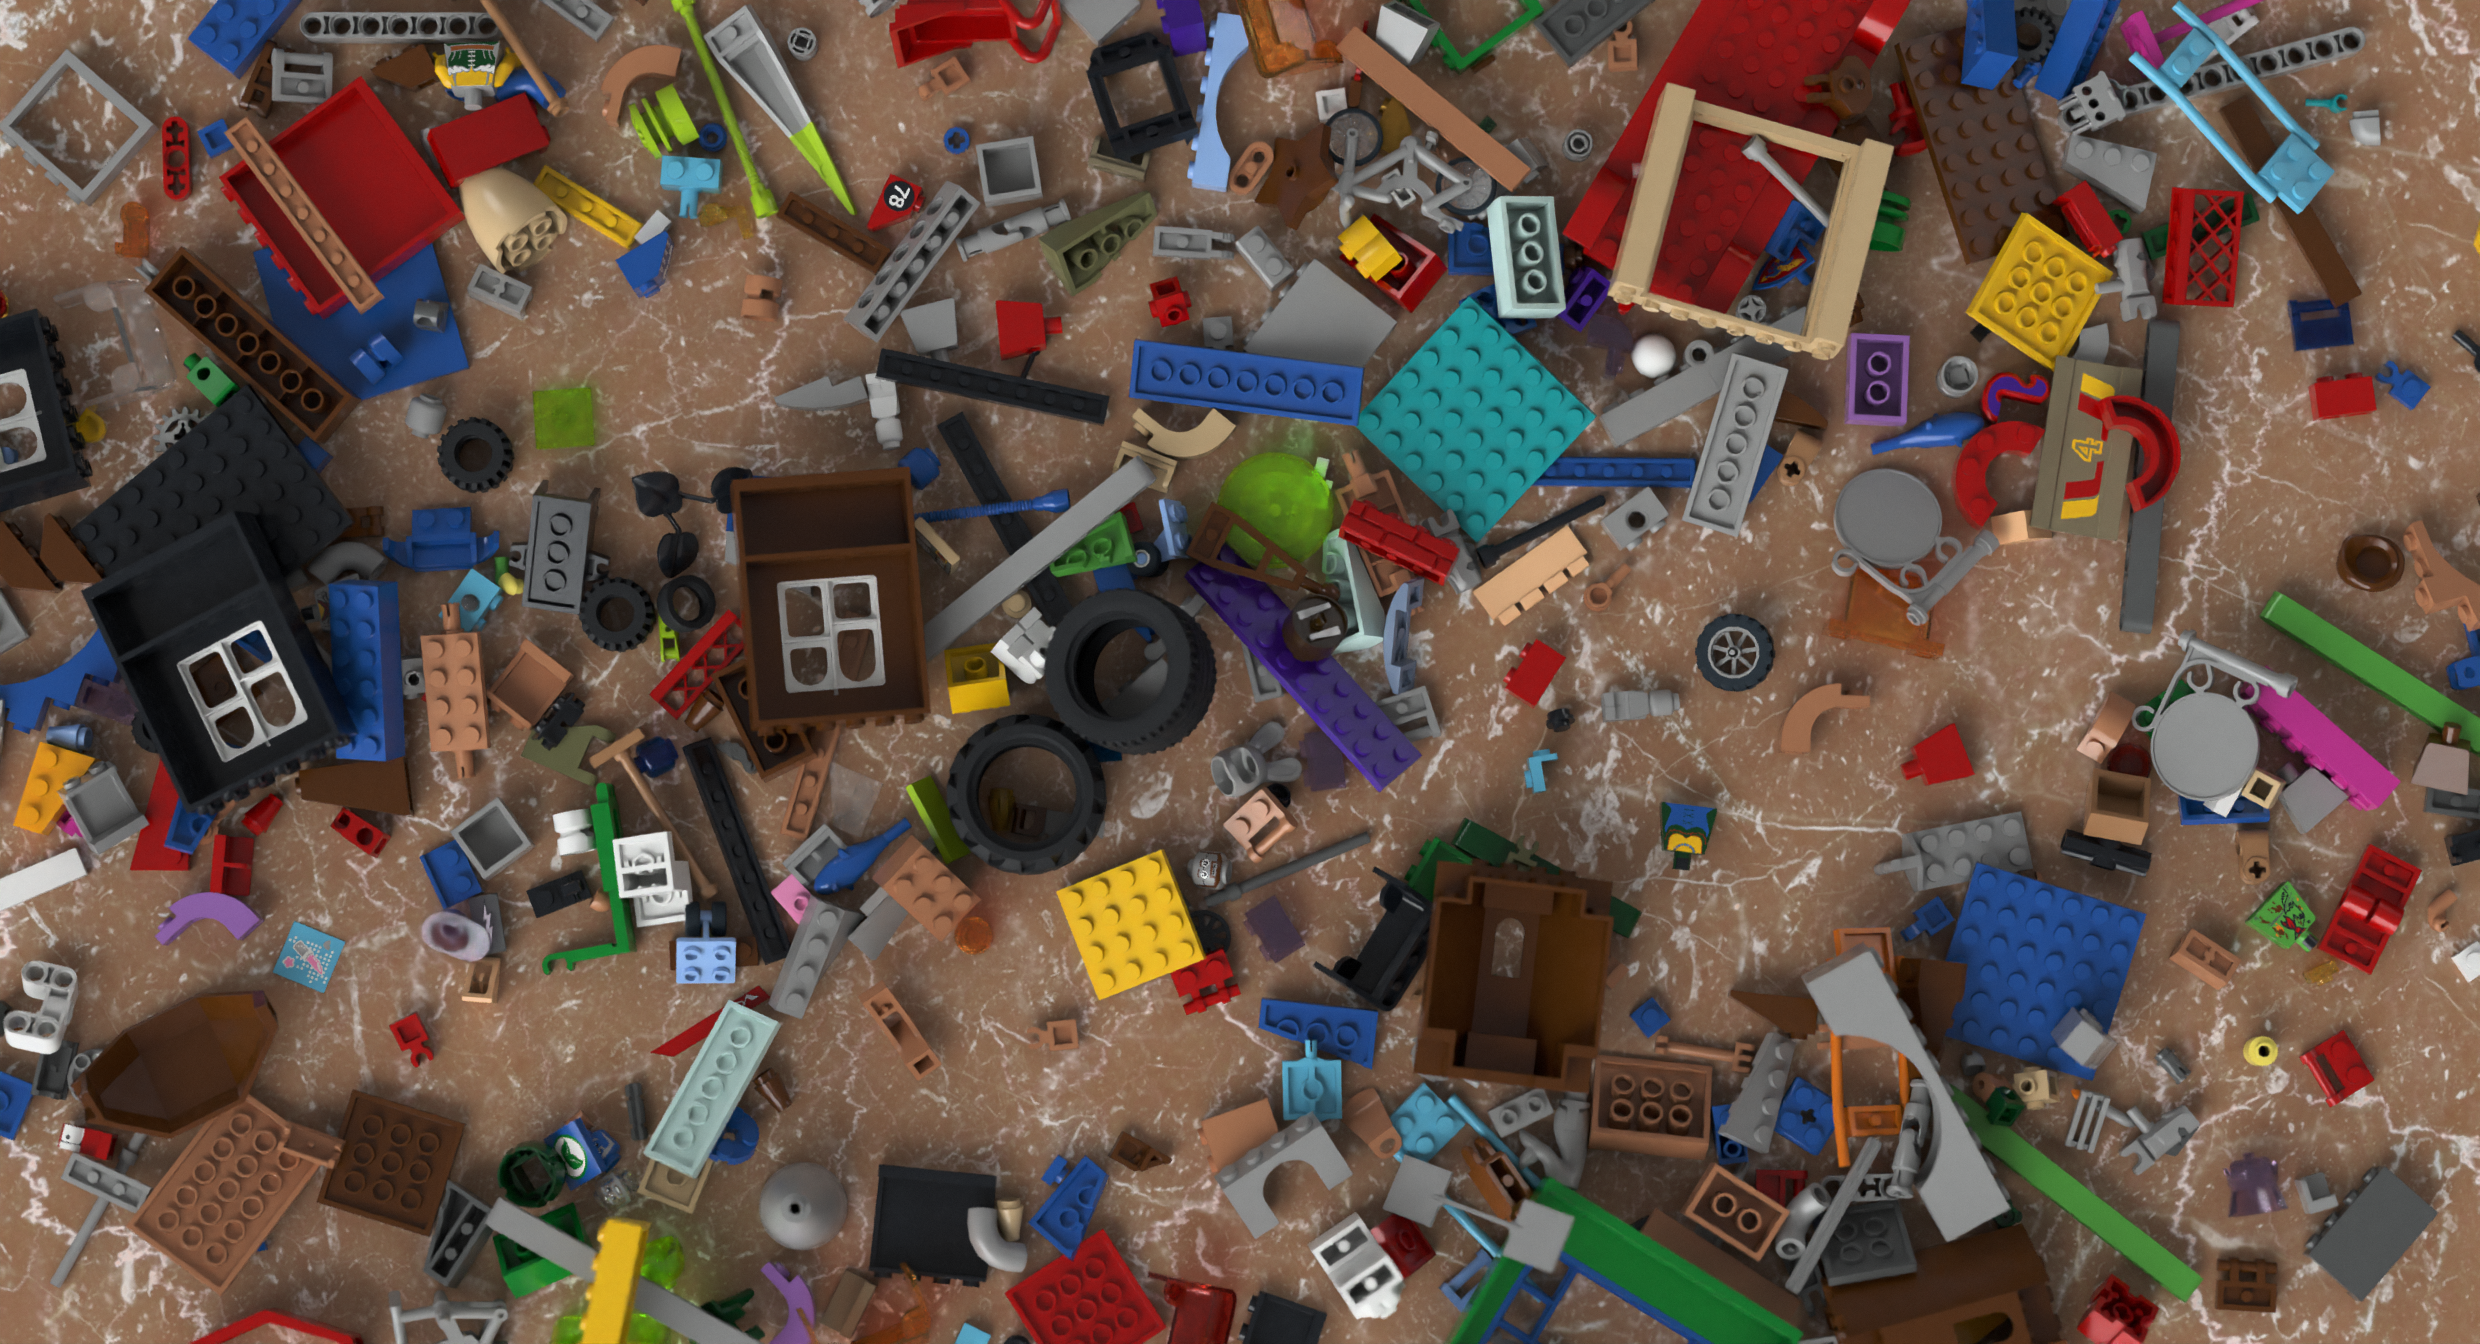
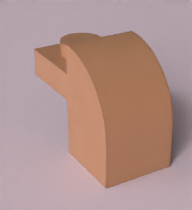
M2110 691L2097 710L2091 726L2078 743L2076 750L2102 764L2111 749L2115 748L2123 735L2136 705Z

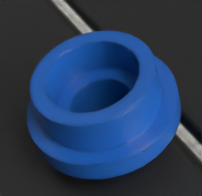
M717 123L706 124L699 131V144L708 152L720 151L727 143V133ZM712 133L718 135V140L715 143L708 141V136Z

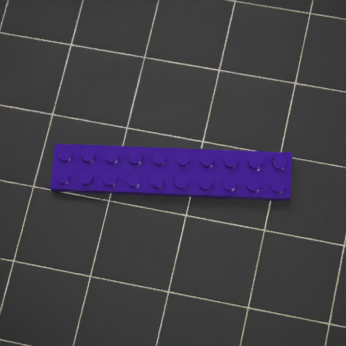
M1228 541L1223 543L1216 557L1217 560L1254 570ZM1202 562L1196 564L1185 574L1184 578L1378 792H1381L1420 759L1422 754L1332 655L1318 662H1310L1309 660L1302 662L1293 657V653L1290 652L1289 648L1286 647V643H1284L1281 630L1284 620L1291 610L1265 582L1215 569Z

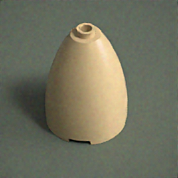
M496 166L468 177L458 187L462 209L474 238L487 258L502 274L509 270H515L517 273H520L536 265L552 251L549 245L554 241L558 233L563 234L566 230V215L547 195L524 178L502 167Z

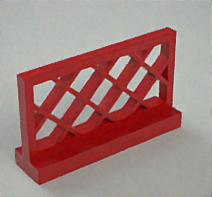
M2172 187L2162 303L2234 308L2244 198L2243 191ZM2195 195H2204L2210 203L2201 213L2194 207ZM2226 197H2234V208L2226 215L2218 204ZM2215 209L2222 220L2211 229L2204 218ZM2200 222L2207 231V234L2197 243L2192 237V229ZM2227 224L2231 230V238L2223 244L2216 233ZM2212 238L2220 249L2209 258L2201 247ZM2198 252L2205 263L2194 272L2189 265L2190 257ZM2224 253L2229 259L2228 268L2221 273L2213 262ZM2210 267L2217 278L2206 287L2198 276ZM2195 281L2202 289V292L2195 299H2186L2187 287ZM2220 282L2226 288L2225 301H2217L2211 293ZM2205 296H2207V297L2209 298V300H2202V299H2203Z

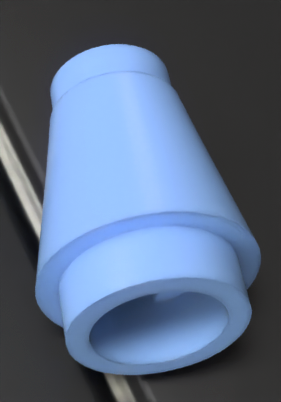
M84 724L50 726L46 733L48 744L81 753L83 750L88 751L92 745V729Z

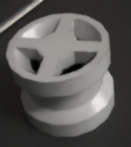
M1748 295L1738 303L1735 315L1737 318L1759 324L1766 314V305L1760 297Z

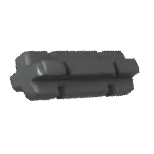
M640 1083L627 1084L625 1092L626 1097H629V1101H627L629 1122L633 1129H630L631 1137L634 1141L645 1140L648 1138L647 1127H644L646 1116L644 1101L640 1096L643 1095L642 1086Z

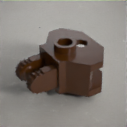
M1845 56L1834 63L1827 74L1811 75L1804 78L1805 85H1821L1822 93L1814 92L1807 95V103H1823V106H1829L1841 120H1852L1857 114L1864 113L1873 98L1870 70L1858 56ZM1861 81L1864 85L1863 89L1860 87Z

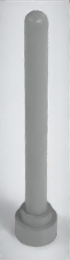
M1758 135L1753 136L1743 146L1741 152L1749 160L1759 161L1827 228L1830 215L1767 153L1766 143Z

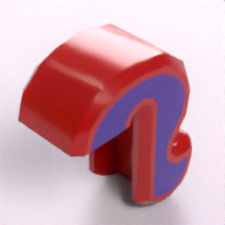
M2011 372L1997 373L1984 384L1979 396L1980 413L1986 422L1993 425L1997 423L2002 398L2038 406L2051 393L2049 382L2046 378L2037 374L2030 375L2026 380L2027 383H2025L2017 374Z

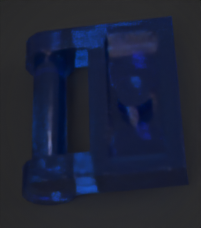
M2297 299L2288 300L2287 310L2290 317L2294 352L2352 346L2354 339L2349 302L2336 308L2339 312V317L2301 321L2300 313L2335 310L2330 299L2298 302Z

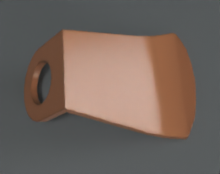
M1375 1088L1365 1089L1355 1094L1342 1105V1119L1340 1120L1368 1144L1378 1158H1390L1399 1151L1402 1139L1395 1130ZM1394 1139V1146L1389 1151L1383 1152L1380 1150V1145L1384 1140Z

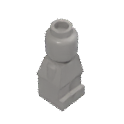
M1669 689L1653 690L1649 694L1643 690H1628L1624 692H1608L1600 695L1603 722L1645 719L1649 713L1654 717L1672 715L1675 710H1680L1679 694L1672 693Z

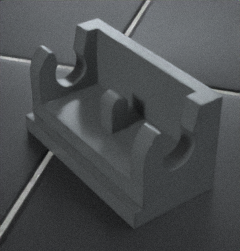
M63 1039L60 1048L56 1052L51 1054L40 1053L30 1094L66 1100L69 1089L67 1075L69 1067L77 1055L79 1043Z

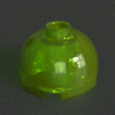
M668 1235L646 1244L647 1250L644 1254L641 1275L669 1290L677 1284V1279L682 1275L686 1265V1256L678 1238L676 1237L674 1240L673 1236Z

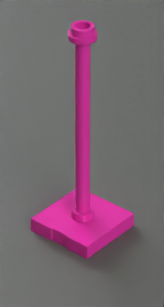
M2234 0L2200 14L2198 17L2205 24H2209L2264 0ZM2143 10L2132 14L2119 27L2131 55L2137 51L2156 69L2165 61L2158 44L2190 32L2193 29L2184 21L2153 34ZM2139 70L2142 79L2147 78V76Z

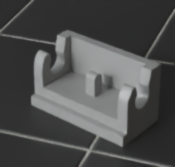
M480 263L467 287L471 298L520 320H523L526 314L525 307L528 301L531 302L533 297V288Z
M824 823L782 864L807 888L815 880L822 868L838 855L837 850L839 848L845 850L848 846Z

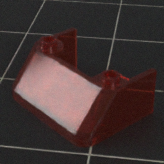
M1149 1271V1278L1166 1282L1163 1289L1164 1300L1168 1305L1175 1306L1167 1344H1228L1237 1304L1236 1293L1232 1289Z

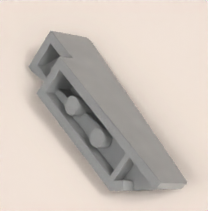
M931 836L921 843L942 863L944 862ZM881 887L859 908L868 917L848 937L871 960L878 958L909 913Z

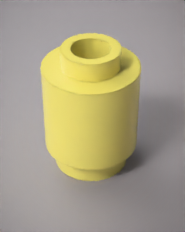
M2253 1037L2245 1043L2243 1054L2250 1064L2254 1066H2267L2277 1058L2278 1048L2276 1043L2269 1037ZM2262 1045L2265 1048L2264 1057L2259 1054V1048Z

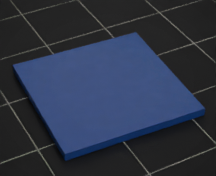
M433 242L375 283L385 298L361 315L350 301L325 320L318 313L314 316L310 313L303 303L307 299L301 290L298 293L294 291L286 280L290 277L285 267L279 270L270 258L274 253L270 247L253 252L273 322L362 399L361 401L470 369ZM418 298L449 304L444 333L418 329L414 324V310ZM379 330L401 353L404 359L393 369L386 368V375L373 385L348 357L359 347L366 348L367 340Z

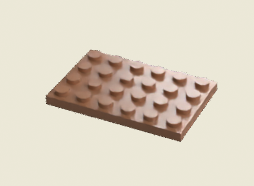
M248 1094L245 1103L205 1122L125 1227L222 1297L322 1165L278 1150V1143L282 1140L285 1133L284 1128L289 1123Z

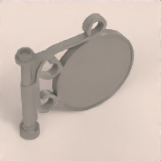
M1875 469L1854 477L1844 486L1838 496L1834 508L1833 522L1836 535L1845 549H1841L1834 554L1831 566L1836 574L1843 577L1853 575L1859 566L1890 592L1900 596L1910 604L1906 616L1911 623L1919 626L1929 620L1927 612L1943 596H1946L1983 556L1991 555L2000 544L1994 534L1988 530H1982L1974 538L1973 547L1970 545L1962 553V545L1957 539L1953 537H1939L1942 527L1941 508L1934 493L1925 483L1903 471ZM1945 545L1952 546L1956 550V555L1948 563V556L1944 555L1941 551V547ZM1935 547L1936 558L1946 565L1928 582L1925 570L1916 563L1923 560ZM1846 557L1853 561L1854 565L1850 568H1842L1837 560ZM1875 568L1887 570L1902 569L1899 575V582L1903 588L1892 583ZM1909 572L1918 574L1922 587L1907 589L1909 582L1906 580L1905 574Z
M2185 629L2180 635L2178 645L2187 654L2181 667L2174 674L2158 710L2156 711L2150 706H2139L2134 710L2131 721L2133 726L2139 731H2153L2151 737L2152 762L2158 776L2167 787L2188 799L2215 801L2226 798L2240 790L2251 778L2257 767L2260 755V737L2256 724L2245 710V707L2253 705L2260 699L2262 692L2258 683L2268 687L2271 686L2278 695L2288 699L2297 686L2298 677L2289 673L2278 674L2233 652L2220 649L2196 638L2197 632L2193 629L2190 631ZM2205 664L2208 682L2204 686L2198 687L2194 683V673L2189 671L2187 683L2196 693L2178 699L2166 709L2183 673L2193 666ZM2213 666L2252 684L2255 689L2254 696L2249 700L2242 699L2240 689L2243 686V682L2237 681L2233 689L2236 701L2220 694L2206 692L2211 689L2215 682ZM2143 711L2155 714L2152 723L2147 727L2140 726L2138 722V717Z

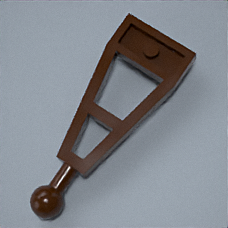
M1211 502L1185 553L1215 569L1296 592L1299 587H1302L1314 594L1328 596L1336 602L1340 598V591L1335 584H1320L1306 577L1308 572L1306 568L1238 514L1214 502ZM1233 524L1237 525L1266 548L1256 570L1216 559ZM1273 555L1297 572L1293 581L1264 573Z

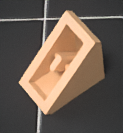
M2022 510L1990 517L1992 534L1996 536L2000 545L2053 538L2051 530L2030 526L2032 510Z
M471 956L462 993V1001L497 1003L500 958Z

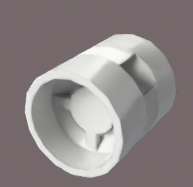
M589 808L552 815L555 832L560 833V837L557 839L560 856L580 854L597 849L595 834L589 831V828L593 825Z

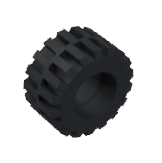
M469 417V420L466 421L464 419L458 420V424L455 426L451 424L447 428L449 430L446 435L442 434L440 438L442 441L441 446L438 445L437 448L439 458H437L438 464L441 466L444 476L458 488L467 490L470 493L478 491L486 493L489 492L488 489L498 488L502 480L504 482L507 480V473L512 471L514 466L512 464V459H515L514 452L512 451L513 445L506 433L495 423H491L484 418ZM483 439L492 448V457L489 464L484 469L476 472L464 469L460 463L462 448L471 440Z
M608 577L603 579L601 583L596 582L593 584V588L590 591H586L584 594L585 599L580 603L581 613L579 614V620L582 622L581 627L588 638L599 647L611 652H626V650H633L637 648L638 644L644 643L647 640V635L652 633V625L656 619L654 603H652L649 594L634 581L623 579L622 577H615L614 579ZM614 598H624L634 608L633 621L626 629L619 632L608 630L601 621V612L604 605Z

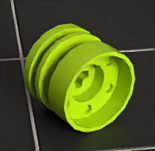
M672 83L655 92L658 102L657 106L653 107L645 97L641 99L647 110L644 113L640 114L635 103L628 106L632 124L641 142L654 155L656 160L662 157L657 144L663 142L670 153L673 151L670 141L671 137L675 136L683 146L700 138Z

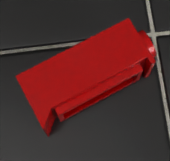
M2086 180L2065 192L2051 203L2062 207L2061 211L2088 252L2093 253L2091 258L2094 259L2100 254L2103 258H2106L2118 250L2116 244L2124 237Z

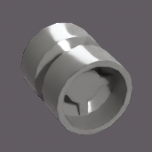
M1955 356L1948 359L1936 374L1938 390L1949 398L1965 396L1976 385L1978 380V369L1975 363L1964 356Z

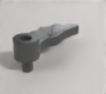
M727 741L724 744L719 743L715 745L716 749L727 754L732 760H739L748 774L753 775L757 773L753 761H748L746 749L742 748L739 743L732 744Z

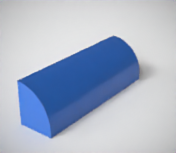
M2072 0L2034 85L2035 89L2057 100H2061L2071 95L2074 87L2085 82L2121 0Z

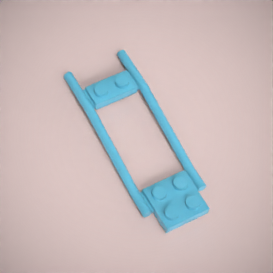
M2179 0L2171 9L2193 29L2158 69L2152 66L2137 51L2128 60L2179 106L2242 178L2265 200L2271 203L2278 196L2293 211L2299 214L2335 172L2314 153L2320 143L2294 120L2226 42ZM2214 49L2221 54L2291 133L2256 175L2179 90Z
M1423 1082L1389 1116L1395 1130L1402 1139V1146L1394 1155L1400 1164L1404 1154L1428 1162L1467 1122L1481 1137L1486 1138L1496 1152L1502 1151L1506 1153L1521 1177L1534 1190L1541 1181L1529 1167L1522 1170L1519 1169L1520 1158L1455 1093L1444 1103ZM1446 1193V1196H1447L1448 1200H1451V1201L1455 1202V1201ZM1443 1205L1495 1258L1500 1247L1464 1210L1450 1205ZM1527 1276V1282L1543 1291L1529 1276ZM1532 1296L1538 1303L1541 1302L1540 1300Z

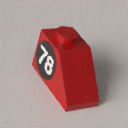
M890 174L867 224L868 231L872 233L912 219L914 212L920 213L926 197L922 196V187Z

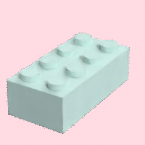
M1499 196L1487 208L1499 318H1553L1566 309L1554 197Z

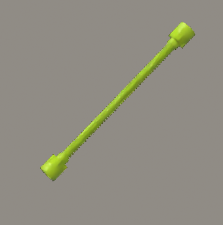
M670 0L675 12H680L681 17L685 19L686 25H688L687 28L693 42H695L694 45L697 52H699L698 55L704 66L703 68L706 69V75L711 83L710 85L712 86L713 93H715L714 95L716 96L717 103H719L720 110H722L721 113L724 120H726L725 123L729 133L733 137L732 140L738 151L737 153L740 154V160L745 168L744 170L746 171L747 178H749L750 185H752L751 192L753 195L749 198L758 219L769 217L779 211L771 189H766L765 185L760 182L761 179L758 172H756L755 165H753L754 162L751 155H749L750 152L744 141L745 139L742 138L743 135L739 124H737L735 114H733L731 104H729L728 97H726L727 94L724 87H722L723 84L717 70H715L716 67L713 60H711L712 57L706 46L707 44L704 43L705 40L701 29H699L697 19H695L693 5L696 2L695 0Z

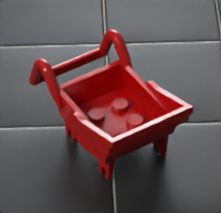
M908 0L907 4H900L899 9H895V22H889V32L898 69L955 49L971 48L973 42L1008 41L1024 61L1035 64L1044 61L1050 55L1063 25L1060 0H1040L1034 15L1030 18L1024 17L1010 0ZM1051 6L1053 19L1040 49L1032 52L1018 37L1016 25L1026 30L1039 27L1045 20Z

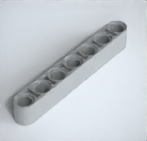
M310 12L301 18L299 24L301 32L312 43L444 44L498 42L503 35L497 25L491 34L486 35L482 33L481 30L484 24L488 22L495 23L489 13ZM321 22L322 26L319 32L316 34L308 32L311 23ZM349 22L351 26L347 33H337L340 23ZM378 22L380 25L379 30L374 34H367L366 27L368 24ZM407 22L409 25L408 30L403 34H396L395 27L397 24ZM429 22H436L438 25L437 30L433 34L424 33V27ZM459 22L466 23V30L462 34L453 33L455 24Z

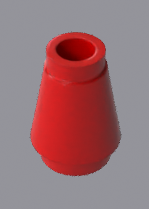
M270 793L243 814L245 817L241 823L259 837L262 832H267L284 804L275 795Z

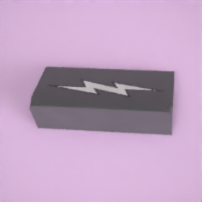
M493 893L468 898L478 956L507 952L498 894Z

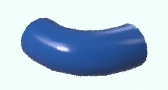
M526 68L514 69L503 86L498 87L497 94L493 96L499 103L525 92L527 97L535 99L544 109H547L550 105ZM542 71L559 98L565 97L566 90L564 87Z

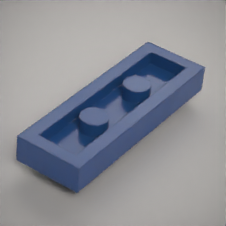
M2241 792L2226 817L2213 812L2203 805L2205 801H2196L2181 795L2178 796L2181 825L2269 822L2270 811L2242 796Z

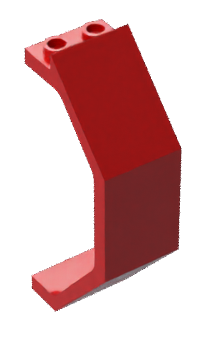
M276 1307L264 1309L188 1343L222 1344L262 1325L271 1323L332 1340L339 1344H364L359 1333Z

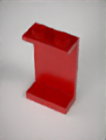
M525 92L429 130L427 141L451 190L459 187L464 179L536 150L540 154L546 152L550 141L549 132L545 125H540L537 118V107L532 99L528 100Z

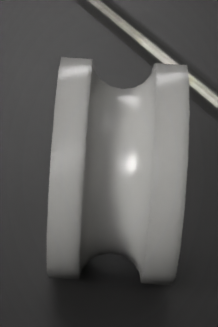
M143 258L141 260L142 265L136 266L134 269L151 283L160 271Z

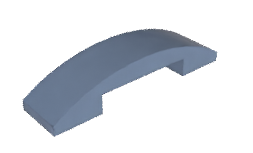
M1420 576L1406 581L1400 586L1390 604L1385 622L1383 637L1384 663L1392 692L1397 695L1414 688L1416 660L1407 658L1411 610L1422 606L1424 578Z

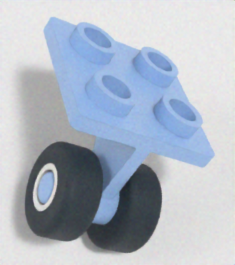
M1165 498L1159 500L1164 530L1154 543L1146 541L1134 543L1138 561L1126 563L1130 572L1137 576L1154 578L1162 575L1167 570L1170 560L1192 558L1185 554L1192 541V537L1189 533L1187 534L1185 522H1188V514L1185 506L1181 505L1180 501Z
M698 901L686 904L685 935L687 937H698L700 935V928H703V937L677 938L676 982L734 983L736 939L734 937H723L726 936L727 932L726 902H712L711 910H700V903ZM709 928H711L712 936L714 937H709Z

